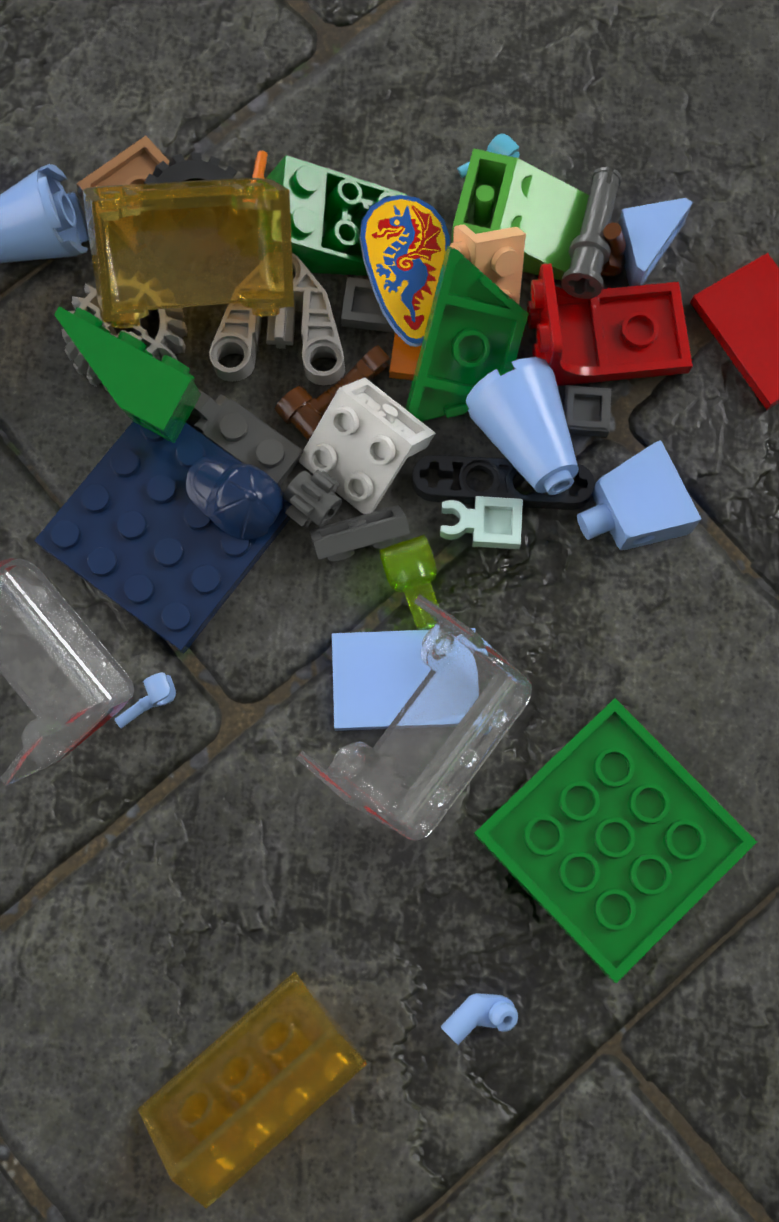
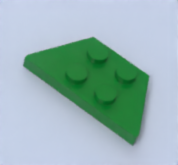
M447 246L405 408L420 421L441 416L450 418L465 414L469 410L466 398L481 379L495 369L498 370L500 376L512 371L514 366L511 362L516 360L529 314L454 247Z

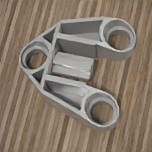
M287 251L274 252L235 288L210 347L209 355L213 370L217 377L225 381L233 382L247 378L254 370L257 351L260 350L262 310H268L266 343L276 345V348L280 349L286 348V345L294 344L296 311L303 312L301 328L303 343L302 359L305 376L309 381L318 385L336 383L344 376L345 364L343 349L327 292L295 254ZM279 266H289L295 270L296 275L291 282L278 284L271 279V273ZM229 354L244 355L243 361L236 367L228 368L219 363L222 357ZM327 357L337 360L332 369L323 372L314 369L310 364L318 358Z

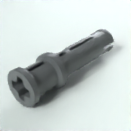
M600 167L593 172L592 185L581 232L570 244L569 255L572 260L569 270L563 274L561 286L567 294L576 298L591 299L597 297L602 291L604 283L600 276L602 266L608 262L611 252L609 244L605 240L603 230L611 221L618 187L621 183V175L615 169L612 172L610 183H606L610 167Z

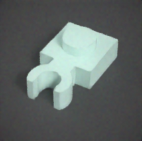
M476 496L474 509H467L464 504L456 500L442 502L441 513L456 515L459 523L455 526L442 525L440 537L454 540L460 538L465 533H473L472 547L519 549L521 545L523 499Z

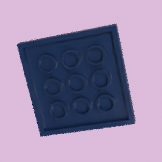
M132 422L34 541L39 547L184 654L291 518L285 512L292 504L284 499V509L280 511L277 519L268 529V533L262 537L242 540L229 535L216 526L191 501L186 491V478L190 467L197 460L205 456L213 455L237 462L240 461L187 423H185L176 442L172 443L141 425Z

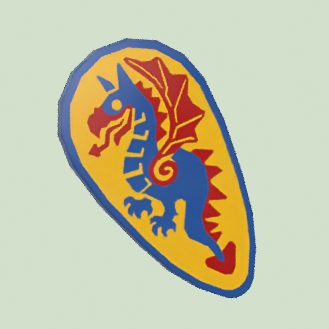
M404 195L386 197L372 205L361 222L359 239L364 265L375 297L388 323L406 344L418 347L423 342L447 246H450L449 233L444 219L428 203L419 198Z

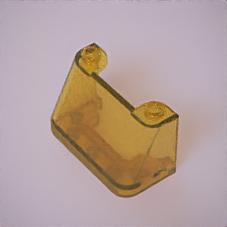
M238 178L97 186L83 189L100 317L103 322H111V326L115 328H131L139 326L140 318L148 316L149 310L241 303L247 308H252V314L256 316H274L280 314V308L294 307L290 191L288 188L271 179Z

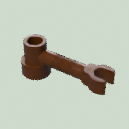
M377 345L367 352L340 381H337L336 384H333L330 389H327L326 392H323L316 399L302 385H299L282 397L274 410L286 424L292 423L309 441L339 387L362 378L370 381L389 366L387 361L390 357Z

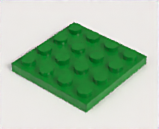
M616 698L474 832V836L613 983H617L757 843Z

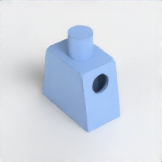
M661 440L653 443L602 476L596 482L592 493L597 506L577 514L579 527L587 540L610 531L620 550H627L692 533L701 520Z

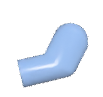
M475 993L470 995L440 1027L459 1045L476 1026L498 1028L502 1032L511 1030L517 1024L518 1012L513 1002L503 995Z

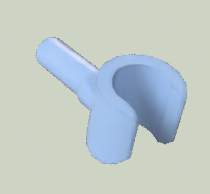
M161 672L146 678L143 683L148 695L139 699L138 702L116 717L115 722L117 725L123 728L144 711H148L152 707L171 703L176 696V690L170 675Z

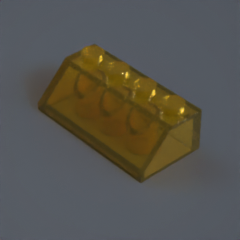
M294 971L140 1106L138 1111L170 1179L207 1209L368 1063L346 1032Z

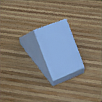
M686 198L622 209L618 224L622 228L626 242L624 252L625 271L629 286L643 285L684 226L693 202Z

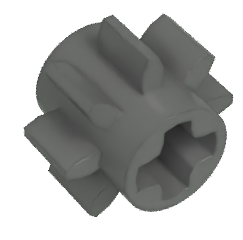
M305 470L292 480L283 495V498L292 504L285 514L301 527L306 526L308 528L312 522L319 527H323L332 519L342 504V499L334 494L339 488L340 483L325 471L316 470L313 476Z

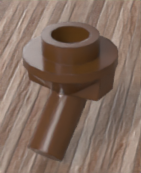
M614 222L607 224L603 230L605 240L608 242L611 252L608 262L602 266L601 275L608 278L619 275L625 267L624 252L626 242L621 226Z

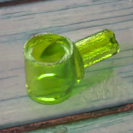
M423 534L379 549L381 562L392 590L395 589L396 592H404L416 627L419 630H424L440 624L443 621V616L431 582L436 578L437 567L426 536Z

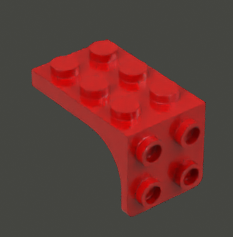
M541 264L538 279L531 281L532 301H527V313H529L527 321L529 329L537 330V343L532 346V357H538L548 362L554 372L557 386L686 374L690 372L693 365L679 282L602 289L597 297L581 299L573 297L562 288L555 286L552 264Z

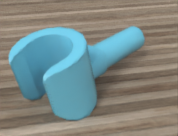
M506 134L495 136L486 150L515 158L520 156L517 151L519 149L518 144ZM470 161L457 168L462 178L467 174Z

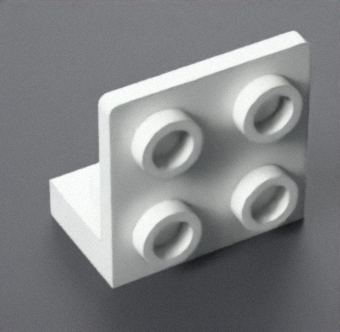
M362 378L339 387L305 446L299 462L313 474L316 470L325 471L340 483L339 488L335 492L362 514L374 512L406 459L427 448L436 433L368 379Z

